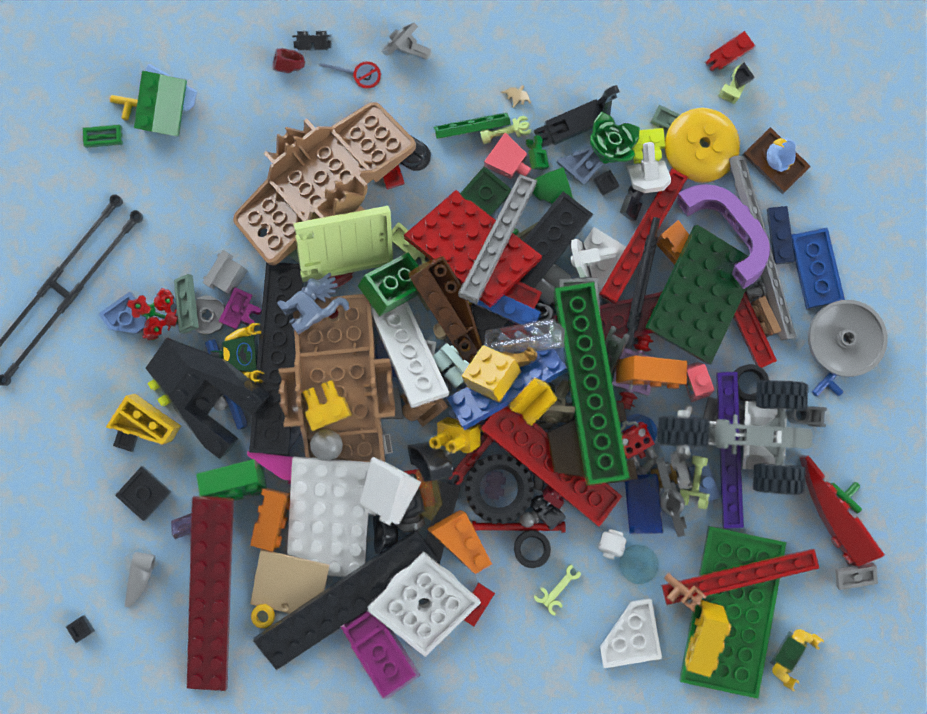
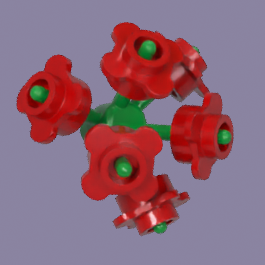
M162 287L156 294L152 304H148L146 297L143 295L138 296L135 300H129L127 306L132 310L134 318H139L140 315L146 318L142 337L147 338L148 341L158 339V335L162 334L161 331L164 326H168L167 330L170 331L171 326L175 327L178 324L177 309L171 312L170 308L174 303V297L168 289L165 290ZM156 309L159 310V311H163V310H164L165 313H167V314H166V315L160 314V313L156 312Z

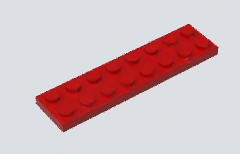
M509 405L489 416L479 428L598 527L601 526L622 498V495L607 483L586 486L585 478L555 473L552 466L547 432L536 423L528 425L523 415L512 411Z

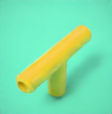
M115 95L110 96L111 103L124 105L121 118L128 121L132 106L137 107L138 100Z

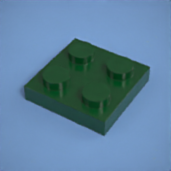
M484 166L463 189L460 195L464 199L472 201L492 216L508 198L512 189Z

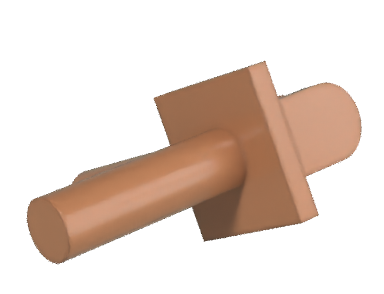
M670 573L664 577L674 587L667 596L672 602L682 594L685 597L681 602L694 612L696 605L701 604V599L706 598L695 586L691 590L687 589ZM695 592H697L698 594H697V596L694 598V597H693V594H694ZM691 598L692 602L688 604L687 602Z

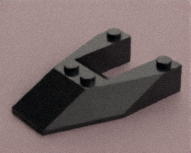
M169 338L164 340L146 366V370L203 447L218 459L225 456L238 440V437L208 415L223 394L226 395L251 416L258 412L270 397V394L225 359Z

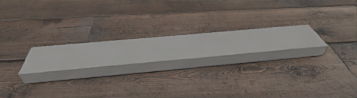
M519 174L459 292V297L476 304L478 303L536 187V180Z

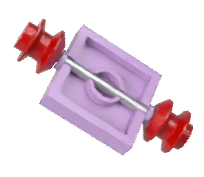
M642 335L635 337L638 342L633 344V347L637 352L624 349L620 359L634 355L652 357L644 354L652 350L648 347L649 343L654 342L651 340V336ZM615 369L612 385L626 389V391L619 393L622 399L617 402H623L624 408L631 410V407H636L632 404L633 400L638 399L633 392L649 396L651 387L650 385L635 386L632 384L616 383Z

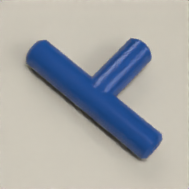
M829 373L812 390V394L819 396L828 387L837 396L842 395L843 390L833 381L837 375Z

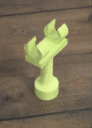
M521 116L517 120L514 118L512 119L513 125L507 126V128L503 127L494 131L488 129L480 130L483 144L491 143L493 137L502 136L504 133L510 134L515 132L517 137H521V134L529 135L531 129H527L530 124L525 121L528 118L525 116Z
M692 456V464L696 467L693 476V487L691 490H680L685 506L689 503V495L700 497L698 508L707 509L710 494L699 492L702 468L707 466V457Z

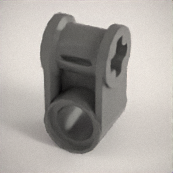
M809 406L805 410H799L801 412L800 420L796 417L797 410H788L787 419L793 424L826 427L824 423L826 407Z

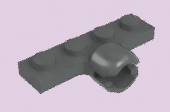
M663 457L657 458L656 463L664 488V493L660 497L661 508L663 512L672 517L677 537L685 536L684 529L687 528L685 518L680 517V513L685 507L684 498L677 491L674 480L670 481L668 474L672 473L669 462L665 463Z

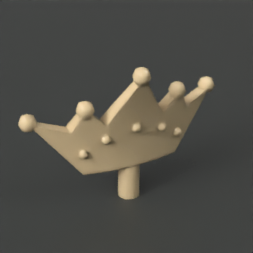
M521 85L520 89L511 87L501 91L502 94H508V100L513 98V108L520 101H522V105L525 101L531 103L528 93L523 91V85Z

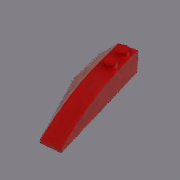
M809 455L799 457L801 466L805 468V481L812 501L826 529L832 536V543L835 547L841 549L843 552L842 557L846 563L859 567L884 557L885 554L858 516L854 518L849 513L848 508L850 506L846 501L843 502L840 498H837V490L833 485L823 480L825 475Z

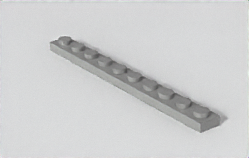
M745 156L729 158L730 170L734 175L735 188L739 193L740 201L749 208L750 214L754 219L761 223L762 229L767 235ZM770 246L769 258L761 274V279L766 286V297L770 301L773 314L782 330L777 333L782 341L795 338L796 334Z

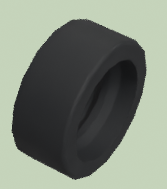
M748 364L734 371L737 372L738 381L740 376L748 371L757 374L760 381L769 380L768 374L758 365ZM738 384L739 399L743 401L756 400V392L746 394L739 388Z
M525 531L514 542L513 550L515 557L520 564L527 568L541 567L550 557V542L539 531ZM531 537L539 539L544 547L542 556L534 561L527 560L521 553L523 541Z

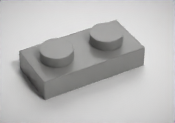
M874 563L864 564L859 567L850 566L835 569L836 587L839 590L878 584L877 566Z

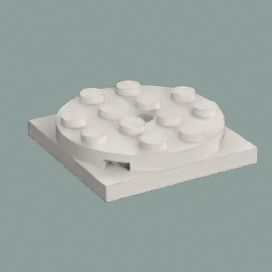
M423 552L409 567L394 576L386 590L368 607V611L426 657L481 602L449 570L437 564ZM422 598L429 599L426 604L418 603Z

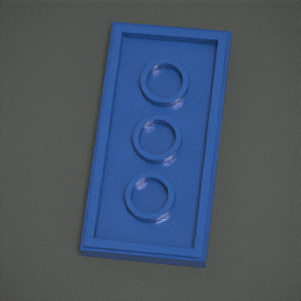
M828 228L791 235L794 260L806 309L845 300Z

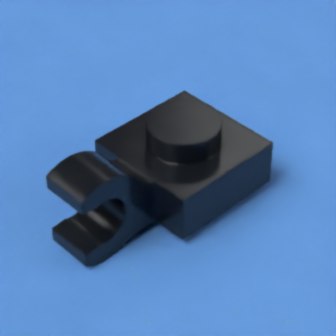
M631 185L628 190L629 195H626L620 213L629 220L636 221L642 207L640 199L644 193L636 191Z

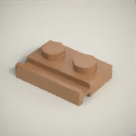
M765 296L751 302L766 337L782 331Z

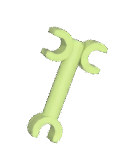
M571 564L566 568V575L549 595L543 587L540 588L544 592L543 598H538L534 595L535 600L543 603L548 608L550 614L554 616L556 613L552 610V606L558 605L560 608L563 607L561 602L555 599L572 579H578L581 575L579 571L575 575L570 574V570L573 568Z

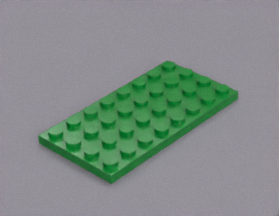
M708 526L699 576L783 556L787 542ZM780 578L708 595L705 599H701L724 606L731 629L729 635H725L724 649L718 655L717 669L712 671L711 677L687 671L685 658L691 636L694 637L698 626L694 624L696 618L700 619L702 612L701 606L696 605L695 611H692L679 678L681 683L756 699L759 698Z

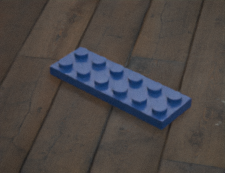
M549 340L534 348L537 352V358L534 362L519 367L521 372L500 403L468 387L447 397L464 430L507 407L534 378L549 383L568 372Z

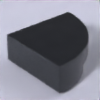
M745 62L739 66L735 73L734 82L737 89L755 78Z

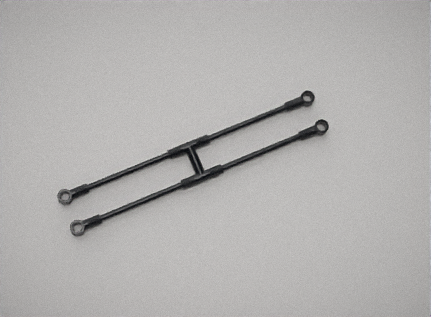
M114 194L109 198L110 203L101 212L102 215L64 262L53 271L38 292H36L37 295L0 339L1 347L37 301L50 288L65 298L58 306L56 313L17 361L12 363L4 374L0 375L1 386H8L11 383V377L60 314L64 313L84 288L85 283L124 235L128 234L136 223H140L143 220V215L139 211H132L130 219L123 226L120 234L71 292L56 282L64 272L63 269L106 217L108 218L116 207H120L123 204L120 196ZM118 198V202L114 204V199ZM136 214H139L138 219H134ZM3 377L6 378V382H5V383H2V378H3Z

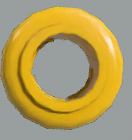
M266 604L256 606L251 613L252 623L260 629L270 627L275 620L273 608ZM260 611L267 612L268 620L266 622L258 619Z

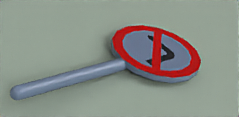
M364 61L359 63L355 70L319 63L320 67L353 74L355 83L364 89L374 88L381 80L380 69L372 62Z

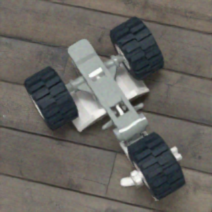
M762 380L757 382L756 402L745 401L744 425H738L736 414L733 416V424H729V420L717 419V422L705 418H690L693 407L687 405L684 410H678V417L662 416L658 418L657 442L661 445L676 446V452L682 453L686 459L691 456L688 446L706 447L708 445H716V448H728V444H732V454H736L737 445H744L743 469H753V489L755 491L775 494H802L805 489V468L796 465H783L784 459H786V447L810 448L812 446V431L808 428L786 427L787 415L785 411L805 410L808 408V384L798 381ZM736 429H738V432H742V429H744V433H735V432H736ZM735 436H744V441H742V438H738V441H736Z

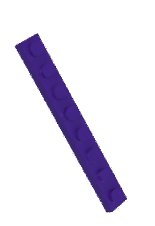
M716 372L718 419L729 420V424H733V416L736 414L737 423L740 425L737 372ZM735 436V440L738 441L740 436ZM728 444V448H719L723 528H744L741 447L737 445L736 454H732V444Z

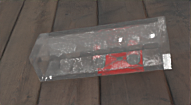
M553 319L486 330L484 346L500 353L506 351L516 354L524 352L528 347L534 348L535 351L563 348L565 329Z

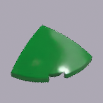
M563 167L534 178L537 184L533 195L540 201L545 200L551 203L552 206L563 191L573 198Z

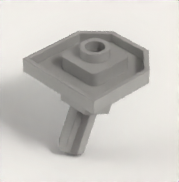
M415 23L405 25L399 31L396 29L390 34V40L382 50V53L387 56L395 50H399L408 55L414 54L428 59L431 55V49L417 44V40L411 34L418 26Z

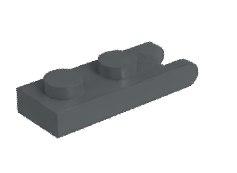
M614 326L611 327L605 340L611 377L630 335L625 334L623 339L614 335L617 329Z

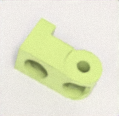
M740 65L732 72L730 84H725L718 97L733 104L737 102L745 87L744 85L737 89L734 82L735 73Z

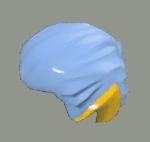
M788 138L775 140L767 149V163L769 166L780 172L788 170L795 161L796 143Z

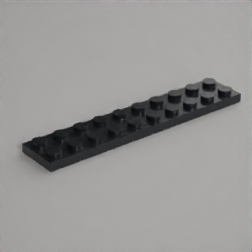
M564 191L523 240L542 255L541 261L519 280V282L532 288L537 286L569 247L572 240L577 237L593 217V213ZM472 304L470 309L482 346L489 347L509 320ZM447 336L443 341L448 343L449 346H453L452 342Z
M266 262L260 331L262 332L259 336L256 369L264 374H258L257 379L263 380V382L255 383L270 394V397L261 409L252 416L249 452L289 455L292 426L284 427L285 415L280 405L281 395L279 394L282 381L279 369L295 367V332L289 322L294 318L293 313L285 315L278 302H287L294 294L302 290L304 282L301 278L299 264L278 263L276 265H269Z
M416 529L254 637L253 642L272 666L278 670L341 628L342 625L368 610V607L386 590L394 576L409 567L423 552L436 563L439 562V559Z

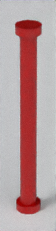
M472 521L475 532L532 530L561 531V533H565L566 531L565 521H562L553 530H550L544 523H534L533 526L526 528L521 523L494 524Z

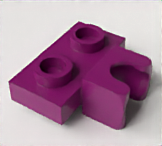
M235 287L218 322L237 330L240 322L247 326L255 323L254 320L250 319L249 315H260L262 309L250 304L253 295Z

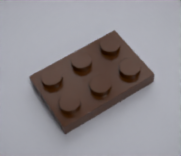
M770 127L742 155L783 194L811 166L795 151L794 164L790 165L788 170L780 172L771 168L767 163V149L775 140L782 138Z

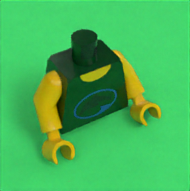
M252 323L249 327L235 330L226 336L225 341L221 343V350L210 351V354L225 359L250 380L258 383L263 382V380L257 379L258 374L264 373L256 370L254 335H259L262 331L255 332L254 328L256 325H260L259 323Z
M796 629L793 633L790 631L787 633L770 662L774 665L772 673L783 682V686L795 691L794 684H799V681L788 674L794 670L807 648V643L817 650L820 649L818 644L821 641L824 642L821 637L802 629Z

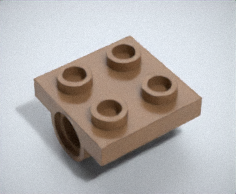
M405 392L400 396L405 402V405L402 407L404 417L410 421L418 420L422 427L448 408L443 398L411 408Z

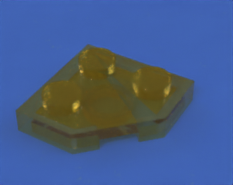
M418 469L416 477L421 482L419 488L425 507V512L420 514L432 521L443 505L438 480L423 482L422 475Z

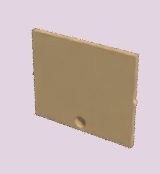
M261 549L256 575L254 576L255 581L250 604L255 606L266 604L273 608V610L292 613L325 591L330 565Z

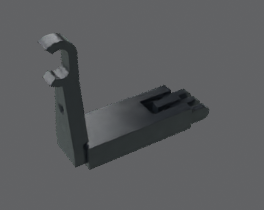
M617 85L606 89L598 101L597 99L553 117L545 121L544 126L535 129V135L543 133L539 136L542 137V140L546 139V141L542 142V148L551 144L557 145L593 129L594 121L601 112L610 115L612 100L616 99V94L620 92Z

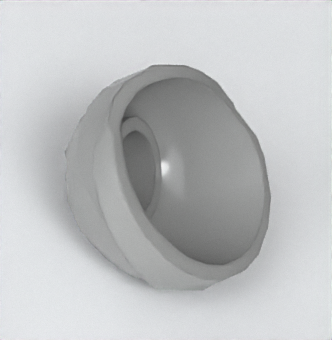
M323 429L316 432L311 438L310 448L318 459L333 460L342 452L343 442L335 431Z

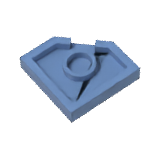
M128 292L99 313L108 329L139 334L145 328L146 318L141 315L139 318H134L131 308L127 306L129 300L136 299L132 292Z

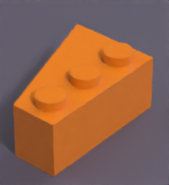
M677 220L658 237L657 246L674 265L689 237V233L681 222Z
M636 355L619 360L616 366V383L632 384L635 386L650 385V387L667 386L668 389H679L680 385L687 384V361Z
M273 488L262 489L261 495H264L262 505L258 507L257 512L260 513L254 525L250 546L271 552L280 548L283 539L280 534L287 525L288 518L286 513L287 510H290L291 493Z
M459 510L427 528L440 543L473 573L477 574L492 565L466 512Z

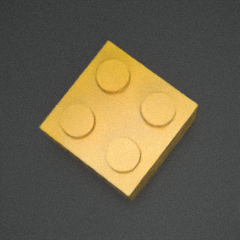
M483 345L461 376L469 389L500 403L521 371L514 358Z

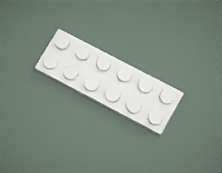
M408 302L382 316H379L375 309L372 308V319L411 408L449 396V391Z

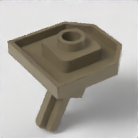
M567 380L560 382L554 393L557 400L538 420L546 421L547 423L570 422L575 407L565 406V397L570 390Z

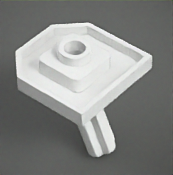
M653 142L644 143V160L641 161V164L627 166L632 187L643 193L664 191L671 183V177L665 161L655 160Z
M578 239L572 240L573 255L571 256V263L573 267H576L580 278H591L590 265L616 257L614 247L585 250L582 241Z

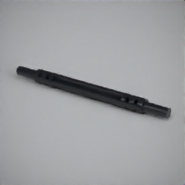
M658 217L652 218L650 232L646 236L626 329H628L627 334L630 335L625 346L626 349H632L635 331H638L658 241L657 232L660 218Z

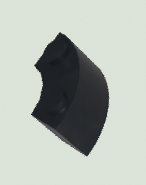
M429 442L407 445L410 463L419 469L423 482L453 477V465L441 448H432Z

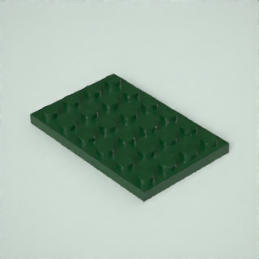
M694 225L645 329L704 363L712 364L747 287L743 289L732 275L734 266L749 256L701 226Z

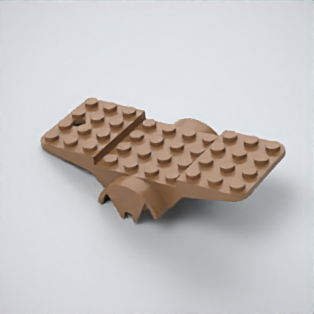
M368 103L331 127L317 126L315 128L307 118L304 120L303 131L285 127L287 132L284 136L277 134L276 153L267 151L264 153L272 162L267 180L235 212L233 221L269 265L278 264L297 248L294 223L355 212L365 199L368 189L367 184L372 180L375 183L378 182L416 149L415 140L379 103ZM262 229H268L266 236L259 237Z
M364 294L334 296L331 299L325 298L326 303L316 298L314 302L322 309H325L332 300L338 297L345 298L349 302V310L345 311L339 305L336 308L338 316L335 319L325 317L299 335L294 329L295 367L279 369L282 379L279 394L281 395L280 405L285 415L284 427L300 425L304 440L305 457L317 458L310 448L311 438L316 432L329 429L339 434L343 442L342 452L334 460L371 462L372 457L386 462L381 417L395 416L394 385L390 358L375 359L371 304ZM298 310L293 312L295 319L301 316ZM333 380L338 396L345 397L352 416L312 431L305 414L309 407L302 392L315 388L320 404H326L327 398L321 384Z

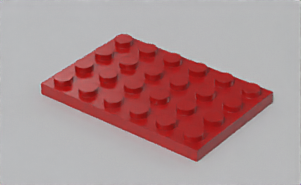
M455 190L406 232L404 239L430 260L444 256L463 286L496 220L472 201L464 199L460 192ZM512 233L480 300L491 308L541 261L542 255Z

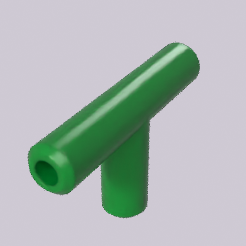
M854 482L844 492L835 483H831L837 490L836 495L843 502L846 501L855 513H860L862 508L851 499L860 488V484Z

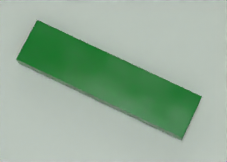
M505 112L438 125L434 127L436 139L511 125L508 114Z

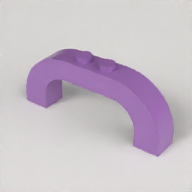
M696 185L680 192L677 204L687 217L702 209H712L724 216L747 245L750 252L748 258L734 266L732 275L743 289L754 283L764 271L770 254V244L761 223L754 219L750 214L749 208L743 205L733 193L715 185Z

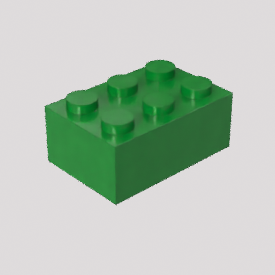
M407 252L363 276L358 287L379 316L418 296L419 291L408 274L417 268L418 264L410 253Z
M255 459L196 474L199 495L204 497L234 498V501L243 499V496L260 495L262 489L267 488L264 468Z

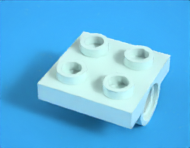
M446 343L433 358L441 373L446 369L449 370L444 376L456 389L464 383L461 375L469 366V363L466 360L463 361L458 356L459 352L454 346H449Z

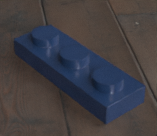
M788 206L768 208L767 217L775 264L793 263L795 260Z

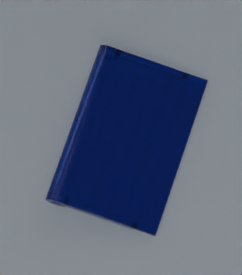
M658 474L637 475L638 479L625 481L629 534H662L663 526Z

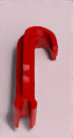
M485 433L480 437V447L471 453H467L452 471L453 476H458L454 482L455 485L462 483L463 477L494 441Z

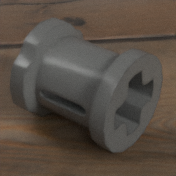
M758 281L757 284L748 286L745 291L749 302L754 298L767 296L766 286L763 281Z

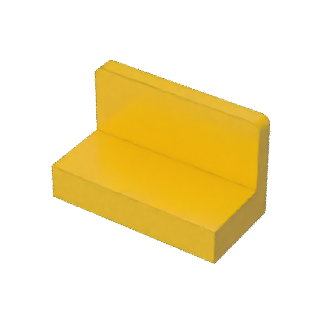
M534 378L514 398L509 407L512 411L522 414L528 425H533L557 398L548 383Z

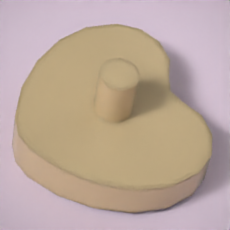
M439 323L435 324L433 331L436 338L440 340L445 339L447 335Z

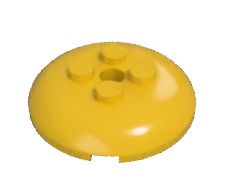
M695 108L682 113L670 125L665 138V154L670 166L687 176L689 180L697 183L712 182L726 175L731 167L729 158L739 156L740 152L739 134L732 121L721 112L710 108ZM701 139L708 143L707 148H703L700 145Z

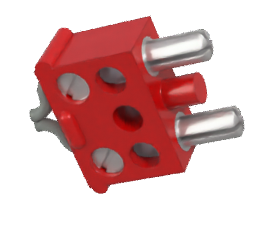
M627 420L622 423L623 426L620 430L625 457L630 460L634 459L636 468L640 464L635 455L638 454L639 458L642 459L646 457L644 450H647L650 458L657 456L652 447L655 443L647 430V424L644 422L629 423ZM626 425H634L622 432Z

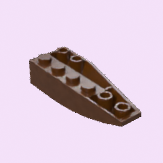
M444 256L423 263L408 274L453 346L459 352L462 360H466L470 364L482 347L468 300L459 297L462 285Z

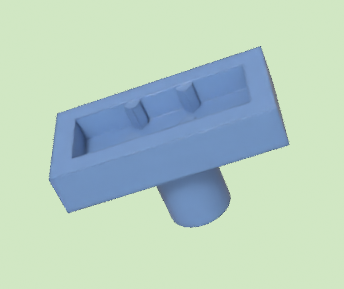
M707 463V466L702 468L699 492L710 494V502L720 498L721 495ZM695 465L688 467L692 481L696 468Z

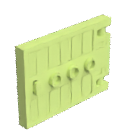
M388 206L294 223L299 266L301 269L300 274L303 282L311 278L315 280L321 279L328 273H331V276L381 267L393 260L391 211Z

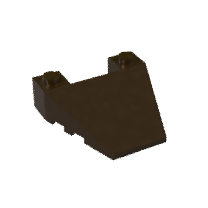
M617 402L619 423L627 420L624 403ZM574 419L547 433L552 466L555 473L585 478ZM634 460L626 461L629 479L606 483L612 484L638 479Z

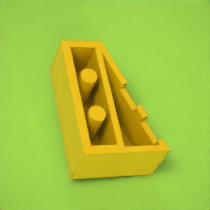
M137 394L125 396L106 428L139 436L142 439L162 445L172 442L182 427Z
M701 600L699 606H701L702 612L700 619L696 618L694 623L698 626L694 637L691 636L685 664L687 671L711 677L712 671L717 669V658L719 653L723 652L725 635H729L731 624H729L724 606Z

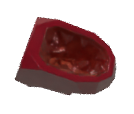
M285 48L276 49L272 64L274 71L291 73L304 68L305 58L302 54Z

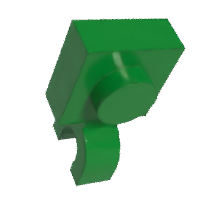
M536 135L534 136V141L532 139L525 140L527 147L531 149L528 150L531 169H548L546 150L542 149V137Z

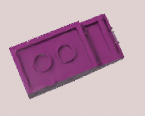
M368 610L341 626V629L352 645L351 648L382 699L390 698L421 676L394 632Z

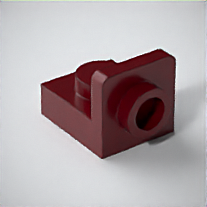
M547 485L542 491L543 498L560 509L564 504L562 496Z

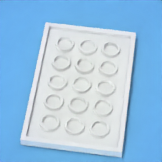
M308 457L292 458L287 555L330 565L328 576L345 577L366 563L369 513L365 511L366 507L360 504V499L370 462L334 459L320 460Z

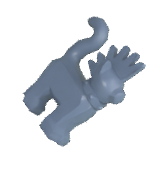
M328 273L319 281H316L314 278L309 279L307 286L294 294L290 300L278 302L285 315H289L297 310L300 312L301 316L298 319L293 318L289 321L298 335L310 328L311 325L333 314L339 305L345 311L349 310V302L345 298L338 297L332 300L325 309L320 308L314 302L318 298L326 303L325 298L331 299L329 294L336 293V290H333V288L337 287L338 284H331L335 281V277L330 278L331 273Z

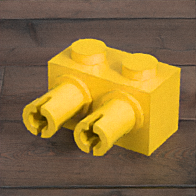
M333 380L321 384L327 398L326 404H320L315 388L302 392L309 407L305 414L312 431L352 416L345 397L338 396Z
M446 417L437 422V435L430 438L429 444L435 449L445 446L450 453H456L458 450H461L463 453H471L480 447L481 430L479 428L481 424L477 423L464 430L458 419Z

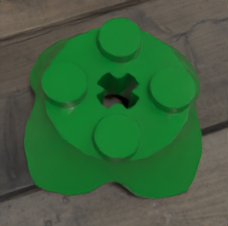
M601 112L594 121L590 144L595 154L604 164L630 161L635 156L632 148L639 140L640 127L630 123L616 125L610 115Z

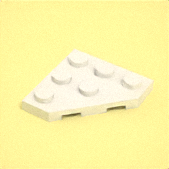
M593 227L583 243L584 249L598 248L599 250L614 247L616 250L615 258L602 260L597 264L589 266L591 278H598L600 293L626 246ZM599 295L600 299L604 300L607 303H612Z
M651 598L631 601L601 644L600 652L603 668L662 659Z

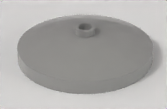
M840 300L825 306L814 316L808 330V345L813 358L824 370L837 376L854 377L865 374L879 364L886 352L888 337L882 318L873 308L859 301Z

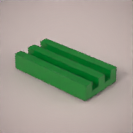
M121 125L82 128L83 146L85 148L123 145ZM116 131V133H111V134H98V135H88V134H87V133H94V132ZM117 138V139H112V140H101V141H89V142H88V140Z

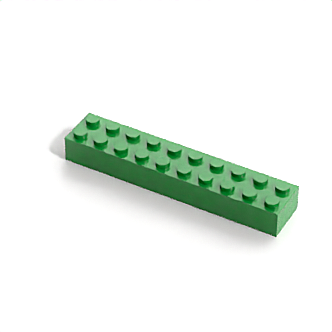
M594 282L555 288L553 295L565 365L568 370L567 376L572 405L575 407L574 417L586 486L629 479Z

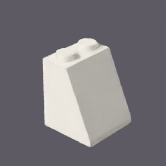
M372 457L360 504L366 507V512L374 516L376 514L380 515L379 519L389 525L391 522L399 524L421 482L393 465Z

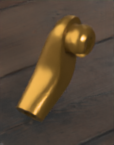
M532 347L526 348L522 353L516 354L506 351L502 353L514 358L519 367L530 364L537 358V352Z

